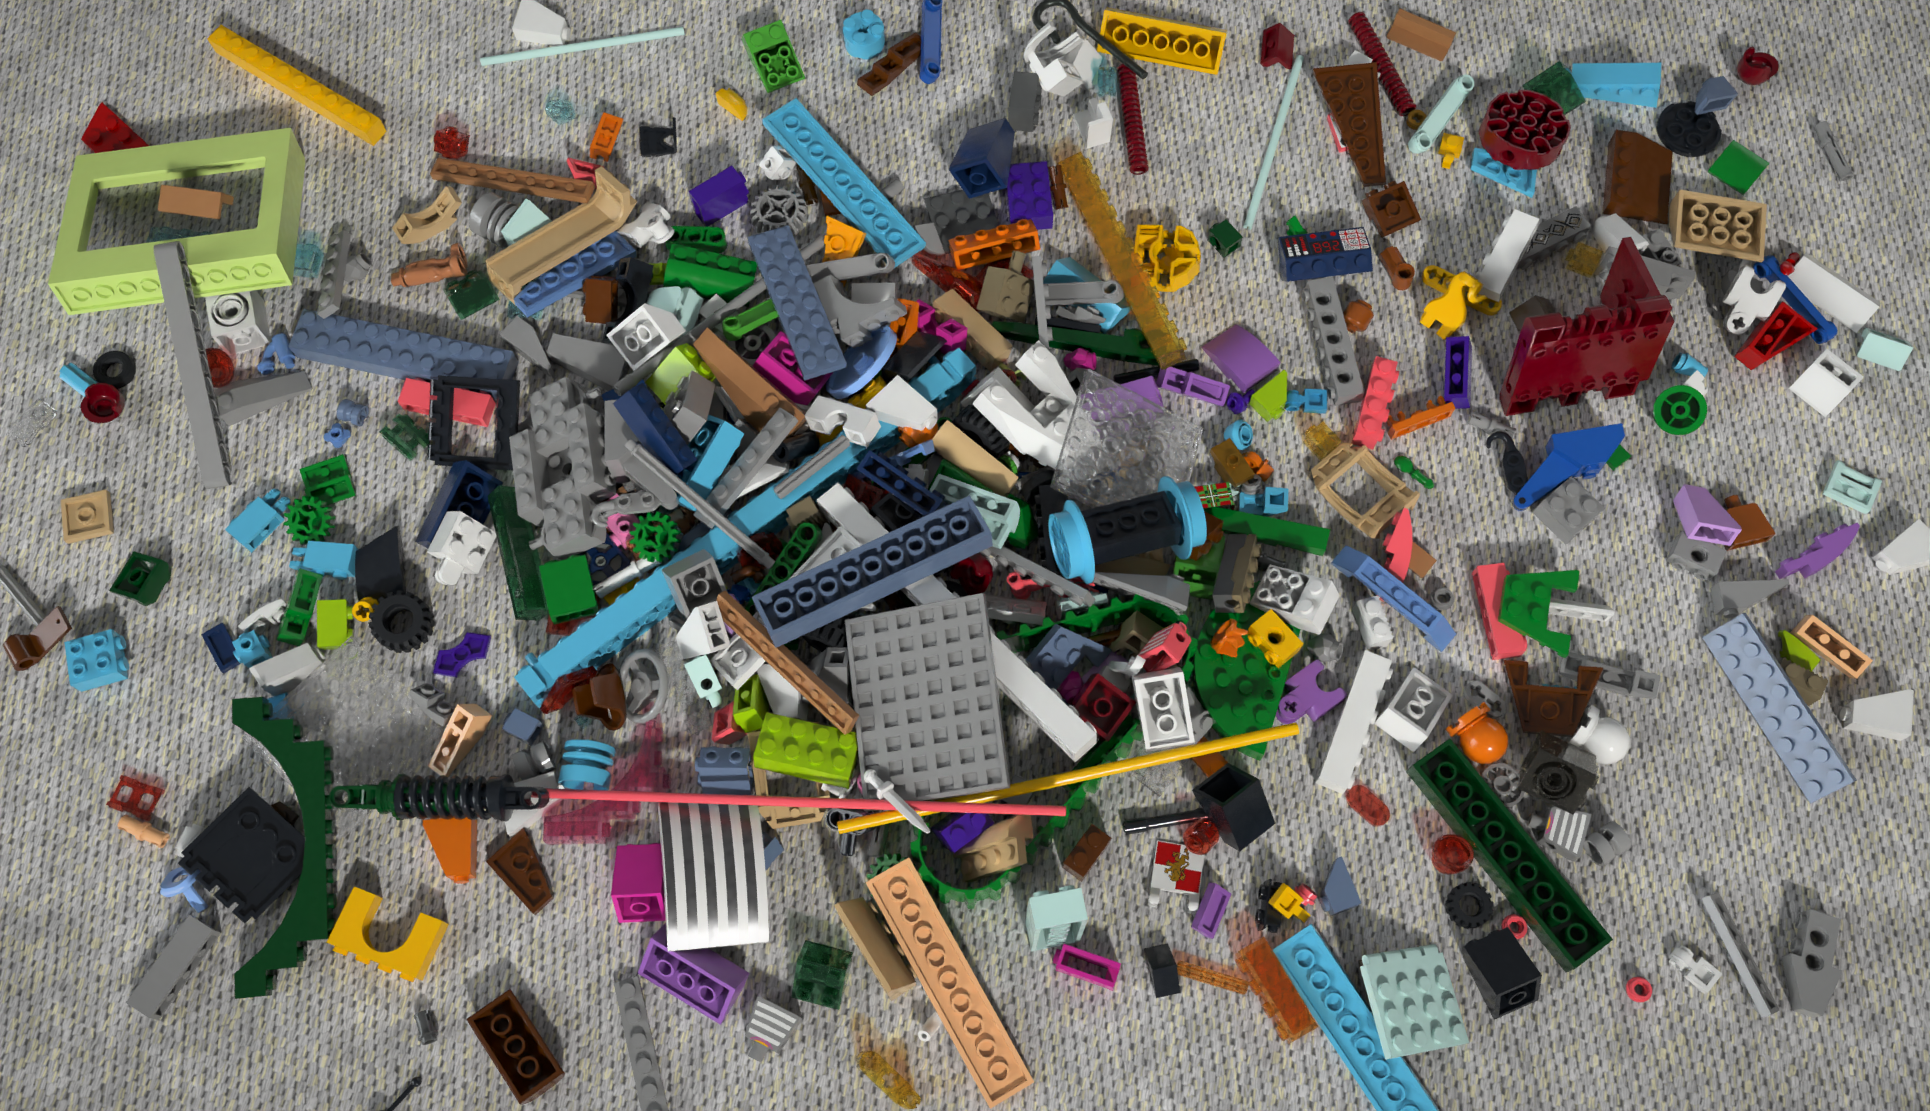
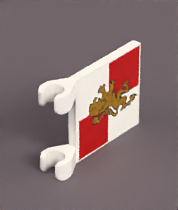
M1157 840L1148 898L1149 906L1157 907L1160 890L1189 895L1187 912L1196 914L1199 907L1205 848Z

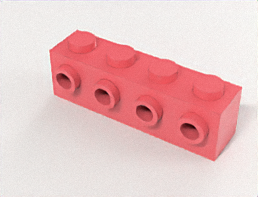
M1378 356L1375 357L1370 368L1352 444L1361 447L1365 445L1373 450L1377 441H1382L1385 429L1381 428L1382 423H1386L1390 412L1389 409H1386L1387 403L1392 402L1395 391L1391 389L1392 383L1396 384L1399 376V371L1396 370L1397 361Z

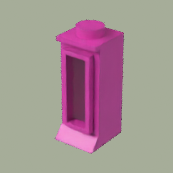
M1063 944L1062 950H1056L1053 963L1057 964L1056 971L1111 991L1114 989L1121 963L1067 944ZM1072 956L1108 969L1105 979L1068 967L1069 957Z

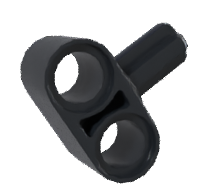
M833 808L827 812L826 823L831 829L838 831L839 813L842 814L843 820L874 814V812H867L864 809ZM876 826L843 833L840 853L844 856H853L857 835L871 832Z

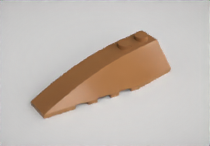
M708 327L694 342V347L712 370V373L740 413L758 432L764 428L779 408L784 409L798 420V423L786 438L794 436L806 422L804 416L806 412Z

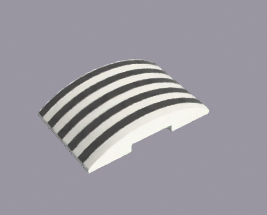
M658 803L668 952L769 942L766 870L758 805Z

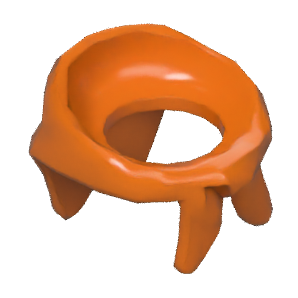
M1229 619L1224 622L1213 636L1210 645L1217 654L1237 657V649L1244 645L1245 641L1242 635H1247L1248 631L1238 628L1236 626L1238 621L1235 619Z

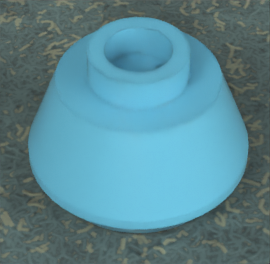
M1237 420L1227 426L1224 432V440L1230 438L1238 450H1246L1253 440L1252 428L1246 421Z

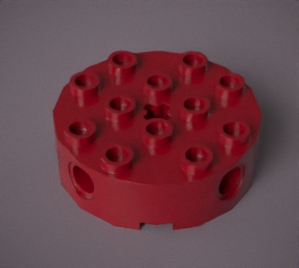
M1518 90V93H1500L1489 103L1479 128L1481 144L1493 160L1500 161L1515 170H1536L1552 164L1559 157L1562 147L1568 139L1571 125L1569 120L1563 115V108L1548 96L1531 90Z

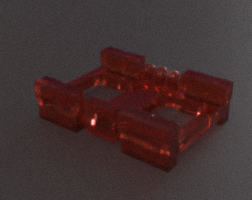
M121 775V780L106 805L121 812L124 810L132 813L135 817L149 822L150 816L165 790ZM123 786L133 789L127 802L117 800V796ZM144 794L154 796V801L148 810L138 807Z

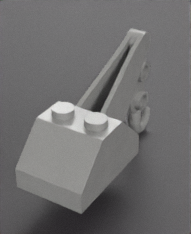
M616 400L605 401V463L612 478L616 480V484L627 483L632 480L645 492L622 494L615 499L599 503L595 506L591 518L594 524L599 527L608 526L606 522H601L598 519L599 514L603 511H613L626 515L652 512L660 505L671 510L679 504V499L673 488L638 458L631 455V451L625 447V444L631 438L638 444H641V442L613 405Z

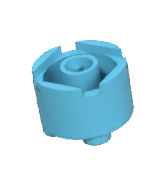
M866 9L844 20V44L851 56L868 60L882 52L885 45L884 24L873 11Z

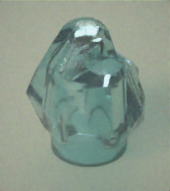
M557 99L550 100L546 104V114L559 125L573 120L576 116L569 101Z

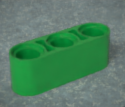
M671 226L674 229V234L665 242L669 251L672 243L714 253H722L728 246L725 232L719 227Z

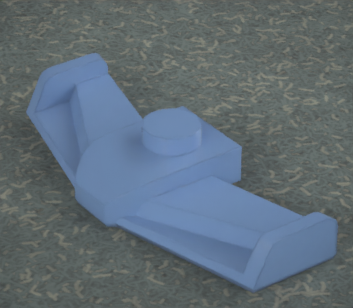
M928 440L890 457L891 461L889 464L894 467L899 464L903 467V465L911 462L910 457L922 452L923 455H928L934 452L933 440ZM860 471L851 475L856 486L866 482L867 476Z

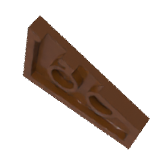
M522 828L486 861L534 915L539 913L554 899L525 828Z

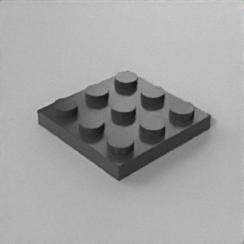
M963 190L924 198L930 222H934L945 254L950 253L948 240L954 239L958 235L966 236L974 234L979 230H989L999 226L989 193L969 199Z

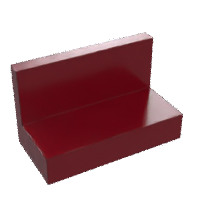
M1281 23L1263 30L1260 62L1263 67H1269L1279 62L1286 69H1292L1295 35Z

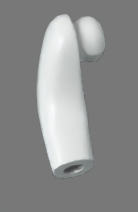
M936 1011L929 1017L918 1033V1037L922 1041L926 1042L931 1039L942 1025V1021Z

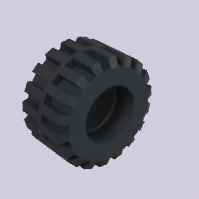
M973 403L966 406L951 422L994 458L1009 444V440Z
M397 591V594L389 592L387 593V598L380 597L378 599L380 603L378 605L374 603L372 606L375 610L374 613H369V618L372 622H368L369 628L373 630L371 634L380 644L391 651L394 650L396 653H401L402 651L409 653L412 648L416 650L421 648L419 644L422 642L424 644L428 642L426 637L427 635L432 636L433 631L431 627L435 626V622L432 620L434 617L433 613L424 601L408 591L407 593ZM411 611L413 613V623L410 628L403 633H392L390 626L393 617L399 612Z
M843 616L802 635V637L808 644L820 652H823L828 647L848 648L845 620L850 618Z

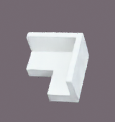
M1097 97L1090 99L1088 110L1073 114V119L1087 149L1110 142L1113 122L1106 102L1099 104Z

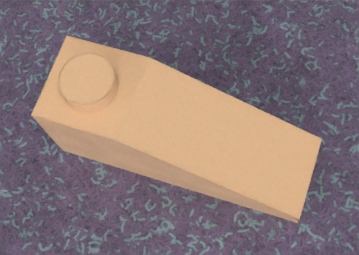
M457 704L428 767L440 776L445 775L449 777L483 736L492 715L477 704Z

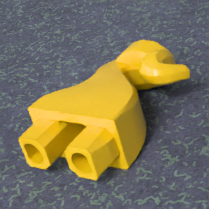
M1465 271L1460 272L1451 280L1443 296L1431 300L1423 309L1425 312L1419 322L1430 328L1438 320L1443 325L1436 334L1446 340V337H1450L1454 332H1458L1466 320L1467 310L1463 286H1469L1468 300L1471 303H1480L1487 299L1485 295L1477 296L1484 284Z

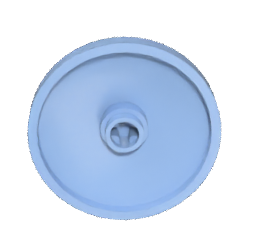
M884 325L878 330L872 331V340L860 347L852 348L850 346L843 353L847 368L834 371L826 382L827 392L835 399H843L856 393L870 382L885 365L897 341L896 333L889 326Z

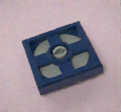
M607 532L605 543L577 554L581 556L586 555L593 585L599 584L631 565V561L613 543Z

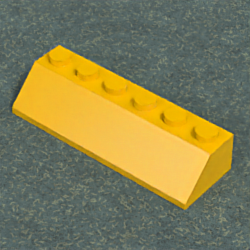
M1106 7L1100 34L1129 58L1217 75L1227 30ZM1098 44L1097 52L1111 54Z

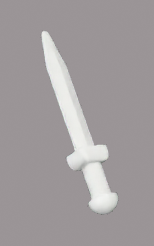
M869 769L864 773L865 782H870L877 789V797L880 800L885 798L911 824L925 833H930L921 816L893 790L894 784L892 782H883L873 769Z

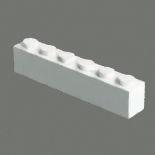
M1367 650L1361 655L1317 776L1316 784L1341 794L1347 788H1352L1356 777L1352 775L1354 767L1358 768L1363 758V754L1360 753L1362 745H1367L1371 735L1367 730L1370 724L1373 725L1378 715V711L1375 710L1377 702L1381 704L1386 690L1382 689L1384 682H1389L1393 673V669L1390 668L1392 660Z

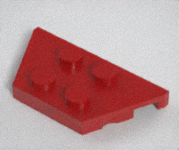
M103 102L98 106L81 138L94 153L149 146Z

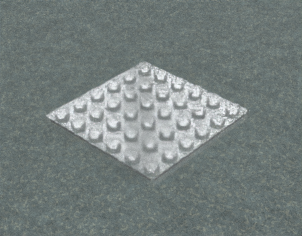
M1088 369L1083 375L1050 487L1091 508H1096L1158 492L1159 481L1164 476L1171 477L1176 483L1190 481L1203 428Z
M353 636L348 638L273 708V716L269 717V720L293 718L299 721V724L303 727V738L300 739V742L325 740L330 743L334 751V758L330 761V770L334 772V784L331 785V790L336 786L379 784L381 780L393 782L398 774L410 776L436 750L446 729V726H441L431 719L413 700L410 692ZM246 733L242 739L294 789L275 757L261 742ZM344 791L342 796L344 802H346L348 799V794L346 791ZM334 807V809H331V819L335 821V830L343 838H346L375 809Z

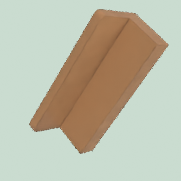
M1399 8L1386 38L1436 60L1443 61L1453 43L1456 32Z
M161 185L158 211L220 219L222 204L233 205L234 197L222 192Z

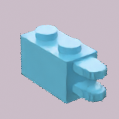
M271 489L262 499L258 496L254 501L250 502L246 509L238 517L234 518L225 529L251 553L285 520L281 514L290 504V499L283 496L276 502L281 495V491L278 489Z
M308 541L307 548H293L292 554L304 557V561H290L289 568L295 570L301 568L323 575L322 578H324V575H332L336 579L346 580L347 576L355 577V555L358 548L354 544Z

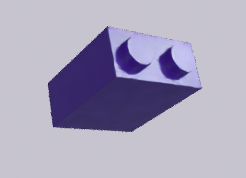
M732 165L688 191L694 213L705 227L712 225L749 202L747 197L749 191L744 184L746 179L742 172H737Z
M952 812L932 826L931 830L945 849L955 853L992 826L994 822L988 813Z

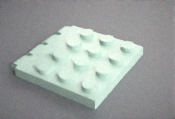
M1435 944L1362 956L1363 966L1360 967L1385 1060L1469 1043L1443 952L1439 953Z

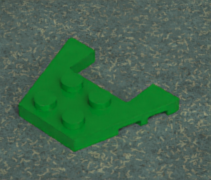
M1567 570L1506 575L1503 583L1498 621L1523 636L1527 635L1539 642V645L1547 646L1556 651L1557 655L1566 658L1569 654L1571 635L1547 630L1552 588L1575 593L1578 588L1580 571Z

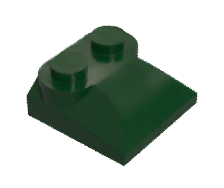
M134 551L109 591L136 601L143 606H148L157 601L163 587L170 580L171 568L162 559Z

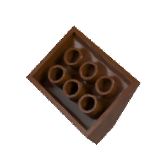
M1616 129L1608 144L1602 214L1612 215L1616 213L1619 217L1667 225L1673 152L1639 133Z

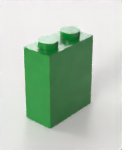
M572 555L566 560H551L539 566L549 615L553 625L596 615L599 607L586 555Z

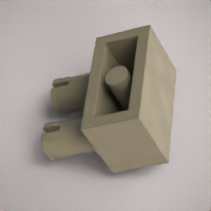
M1136 611L1122 623L1120 637L1110 644V648L1117 655H1121L1127 648L1134 652L1129 655L1130 660L1132 656L1136 657L1156 632L1164 628L1139 611Z

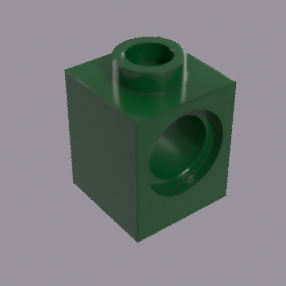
M1225 219L1220 224L1215 223L1209 229L1207 241L1213 247L1216 246L1217 248L1215 249L1225 258L1241 246L1243 236Z

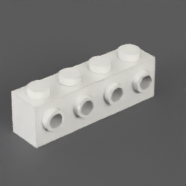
M1514 209L1511 216H1506L1502 228H1504L1502 234L1496 235L1492 244L1494 246L1492 253L1488 252L1482 263V265H1485L1482 272L1478 271L1475 275V278L1484 284L1478 294L1485 295L1487 298L1497 302L1500 301L1538 228L1539 218Z

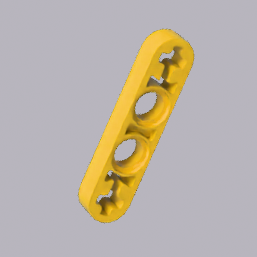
M1429 265L1424 269L1421 277L1426 285L1445 294L1448 289L1446 283L1451 282L1456 275L1438 266ZM1435 273V277L1430 279L1429 274ZM1444 277L1442 284H1439L1441 278ZM1463 286L1466 305L1489 316H1494L1500 311L1502 307L1501 299L1497 302L1487 298L1481 304L1471 303L1465 294L1469 291V286ZM1490 302L1495 303L1492 309L1488 307Z

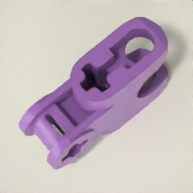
M1315 660L1285 682L1284 686L1289 691V694L1280 700L1276 718L1283 724H1290L1307 714L1315 722L1342 703L1348 694L1340 687L1331 692H1325L1318 688L1316 676L1324 669V665L1320 660ZM1285 708H1292L1293 711L1286 712Z

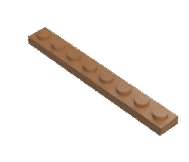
M437 158L430 172L433 180L587 204L595 189L592 181Z
M726 591L719 593L716 601L718 602L723 621L844 735L851 732L859 714L784 645L775 648L766 628Z

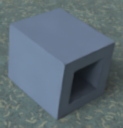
M514 708L513 712L505 717L502 729L507 734L532 746L544 725L538 719Z

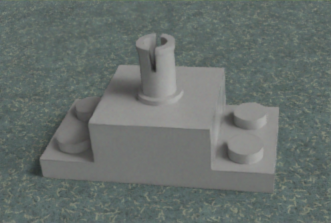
M1611 246L1607 248L1595 267V275H1599L1603 280L1607 279L1618 248ZM1641 255L1660 294L1665 295L1668 299H1680L1695 279L1696 271Z

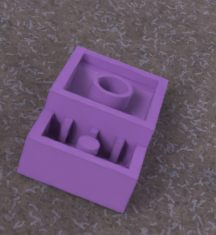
M1237 324L1202 346L1205 353L1227 379H1232L1243 393L1276 372L1281 363L1261 341Z

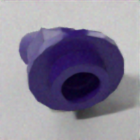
M1250 389L1243 396L1237 392L1231 393L1227 398L1228 409L1233 414L1242 413L1247 409V403L1250 402L1251 396L1255 391Z

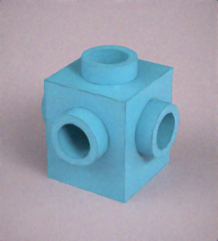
M254 630L241 634L238 639L232 642L236 649L233 651L234 656L239 663H243L247 668L273 658L268 649L271 644L264 634L260 636Z

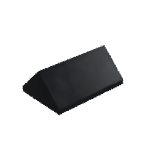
M917 331L882 367V376L886 381V385L897 375L905 382L910 380L947 342L946 339Z

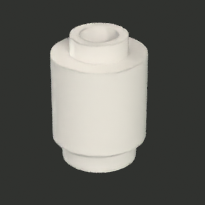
M194 823L191 827L186 826L175 847L177 849L175 855L183 858L184 855L181 852L206 828Z

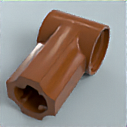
M1390 246L1379 254V258L1391 276L1394 288L1401 291L1407 290L1411 286L1415 270L1412 265L1406 263L1397 247Z

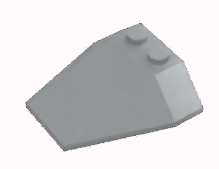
M1095 572L1094 584L1133 600L1135 594L1142 596L1144 600H1151L1180 612L1187 610L1190 585L1184 583V578L1175 574L1160 576Z

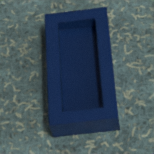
M223 622L201 634L223 674L241 664L233 654V651L236 650L232 644L234 640Z

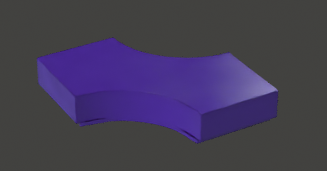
M467 632L463 641L456 647L448 650H439L433 673L457 678L460 670L467 663L476 659H486L491 636Z

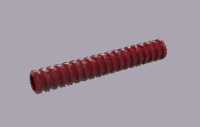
M1357 12L1349 18L1348 24L1351 26L1367 57L1373 59L1372 63L1377 62V72L1381 73L1379 80L1387 91L1388 96H1390V100L1393 101V105L1396 106L1395 108L1399 116H1408L1409 113L1406 115L1402 114L1415 110L1416 104L1413 103L1414 101L1410 93H1408L1405 84L1399 77L1398 72H1396V68L1393 67V63L1388 57L1387 52H1385L1384 47H1382V43L1379 42L1380 40L1373 27H1371L1370 22H1368L1369 20L1365 13Z
M1121 64L1117 67L1130 172L1135 175H1141L1146 173L1149 167L1147 165L1148 160L1137 77L1127 66Z

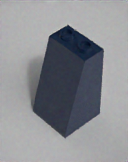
M1006 118L968 129L949 167L950 173L969 199L1007 188L1015 131Z

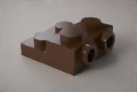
M1392 181L1383 186L1385 190L1378 192L1377 189L1366 193V198L1361 200L1369 220H1374L1381 238L1421 220L1405 181L1398 184L1396 181Z

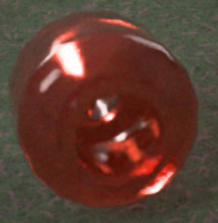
M1201 818L1195 820L1183 834L1186 848L1196 855L1207 854L1218 843L1220 837L1216 826L1211 821Z

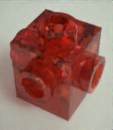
M446 126L444 129L437 130L434 135V151L441 153L442 157L449 159L464 157L468 152L470 135L459 132L456 127Z

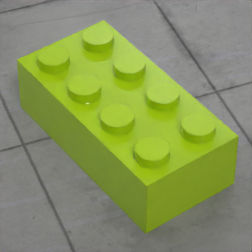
M766 712L753 755L754 767L849 789L859 754L857 733L851 731L844 735L838 728Z

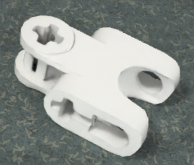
M646 202L639 209L642 213L635 221L624 224L617 231L631 246L642 248L648 241L658 244L664 243L674 234V229L666 225L671 218L669 213L661 205Z
M1749 265L1741 267L1722 300L1723 303L1731 306L1723 320L1724 328L1730 333L1743 334L1749 329L1755 318L1764 322L1786 288L1785 282L1781 280L1773 281L1764 292L1755 293L1750 285L1754 269ZM1733 319H1739L1740 327L1732 323Z

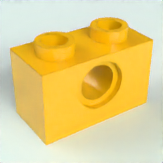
M1272 609L1256 620L1248 629L1247 635L1250 643L1255 647H1259L1264 653L1266 660L1270 664H1275L1277 668H1280L1297 654L1304 644ZM1268 637L1276 638L1278 643L1270 642Z

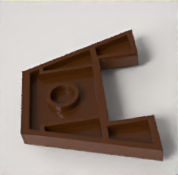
M1504 660L1523 733L1573 737L1600 679L1603 667L1578 666L1577 689L1527 685L1529 663L1525 661Z

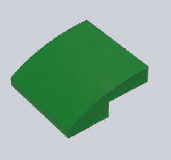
M1733 140L1710 167L1708 173L1744 196L1769 165V162Z
M343 454L299 469L306 488L304 489L306 496H310V498L312 496L319 497V501H327L326 506L356 496L347 459Z

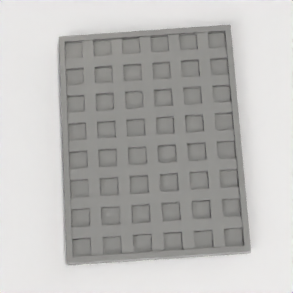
M980 593L845 620L854 711L859 714L855 724L863 799L880 800L877 797V789L870 782L866 783L864 780V773L869 769L875 770L877 776L883 782H892L894 784L893 790L906 801H935L1010 788L986 595ZM864 809V811L867 812L876 811L873 809Z

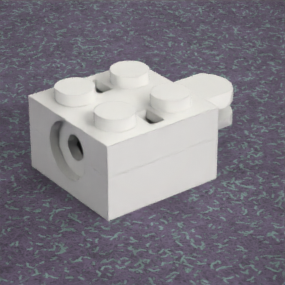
M447 511L427 550V553L441 560L435 573L436 580L443 585H455L462 573L478 574L497 533L461 511Z

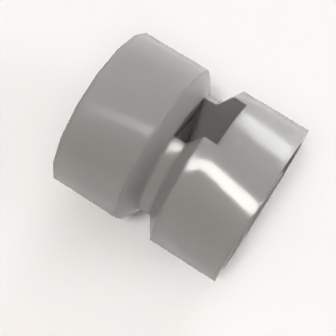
M545 741L532 745L530 751L523 749L512 754L513 763L522 781L536 777L538 772L545 774L556 769L554 760L551 761L549 758L551 753Z
M1610 821L1599 828L1598 832L1588 835L1585 838L1583 848L1588 855L1597 850L1590 858L1595 864L1604 866L1613 860L1615 855L1618 856L1630 849L1631 841L1620 825Z

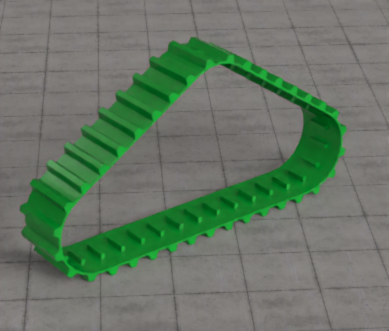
M1135 594L1133 601L1122 603L1118 598L1111 599L1110 607L1100 610L1093 604L1091 607H1088V612L1083 615L1076 616L1073 611L1066 612L1065 620L1055 623L1049 617L1044 618L1043 625L1034 629H1030L1027 624L1020 625V633L1008 636L1003 630L998 631L997 638L1000 641L1004 639L1012 648L1011 651L1017 653L1020 651L1026 652L1036 647L1055 624L1077 634H1083L1090 631L1095 632L1097 629L1111 625L1116 626L1124 622L1136 611H1139L1163 628L1176 621H1180L1187 626L1189 618L1186 614L1177 615L1167 606L1151 600H1144L1142 596ZM1192 637L1188 648L1182 656V667L1178 665L1183 671L1185 685H1187L1194 665L1191 661L1198 646L1197 639ZM1133 719L1130 726L1131 729L1124 737L1118 736L1115 742L1116 746L1108 755L1103 753L1099 765L1115 762L1118 760V757L1126 759L1130 753L1133 739L1138 741L1143 739L1140 719ZM1102 777L1084 781L1076 791L1072 789L1069 792L1068 801L1063 805L1066 806V816H1054L1044 828L1041 825L1037 828L1038 835L1028 846L1026 845V864L1032 866L1035 863L1037 848L1040 845L1049 847L1052 843L1055 827L1064 829L1067 826L1071 809L1079 812L1083 808L1086 792L1095 794L1098 791ZM926 815L921 816L923 821L926 822ZM925 823L930 830L929 823ZM912 824L914 835L918 837L917 840L910 842L912 858L914 861L920 862L921 867L918 870L920 878L925 886L931 885L939 892L941 903L946 905L952 899L958 902H965L968 909H974L977 901L988 897L994 901L1001 898V888L1008 881L1016 884L1020 880L1022 865L1006 870L997 880H989L988 885L982 888L972 889V887H967V890L951 887L949 882H946V884L942 883L934 877L935 871L933 867L927 869L922 856H927V846H922L924 831Z

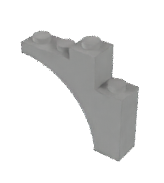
M831 274L813 283L834 334L840 333L841 340L852 348L860 347L872 340V331L878 330L880 327L896 321L907 314L906 306L894 297L873 304L851 301L846 294L843 283Z

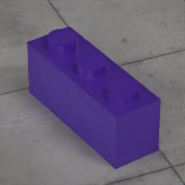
M1469 336L1446 337L1444 400L1446 404L1453 402L1455 409L1470 408L1472 345Z

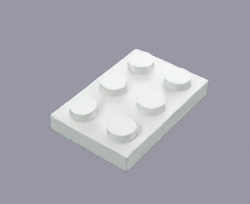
M986 595L989 621L999 619L1007 624L1023 622L1031 627L1043 625L1047 602Z

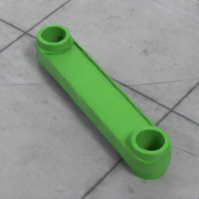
M771 298L736 316L726 317L722 324L725 338L729 341L739 340L743 334L777 318L778 315Z

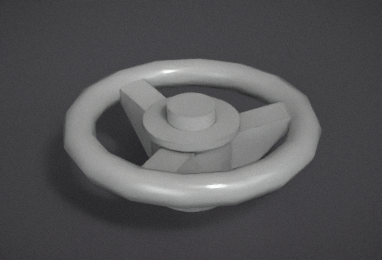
M638 649L626 657L620 666L619 675L625 694L626 718L633 723L645 724L656 718L664 707L668 695L669 679L666 666L658 654L650 649ZM648 658L657 669L658 675L654 674L638 659ZM631 668L634 674L631 681V693L634 699L629 705L626 699L625 685L629 669ZM656 699L654 705L648 712H646L645 714H637L639 711H641L643 708H645L647 705H649Z

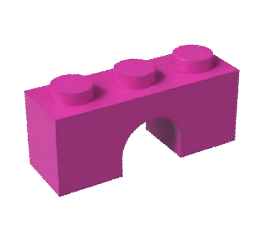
M918 299L916 301L919 303L917 331L945 338L947 342L938 350L944 355L949 351H955L957 348H960L962 351L966 350L968 328L952 318L938 325L935 319V308Z

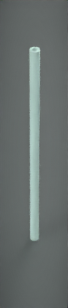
M683 27L482 57L480 62L482 66L685 34Z
M1297 55L1243 226L1246 229L1248 227L1251 230L1302 67L1304 60L1302 55Z

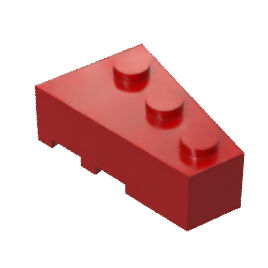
M1782 301L1774 307L1764 322H1759L1734 357L1747 368L1753 370L1813 333L1817 328Z

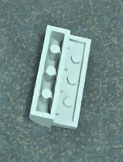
M938 474L929 491L933 492L935 489L945 496L943 501L948 505L970 495L991 531L993 547L1001 549L1009 533H1015L1020 517V508L1017 501Z

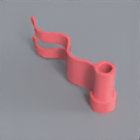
M1012 572L1007 576L1011 592L1017 599H1027L1031 592L1044 587H1050L1047 584L1040 586L1032 579L1022 580L1016 572ZM1080 577L1071 578L1069 580L1073 583L1079 581L1083 582ZM1094 582L1088 585L1084 583L1076 584L1082 588L1089 589L1093 593H1100L1099 590L1090 587L1095 586ZM1063 594L1062 596L1058 595L1059 597H1062V598L1070 597V596H1068V595H1066V594Z

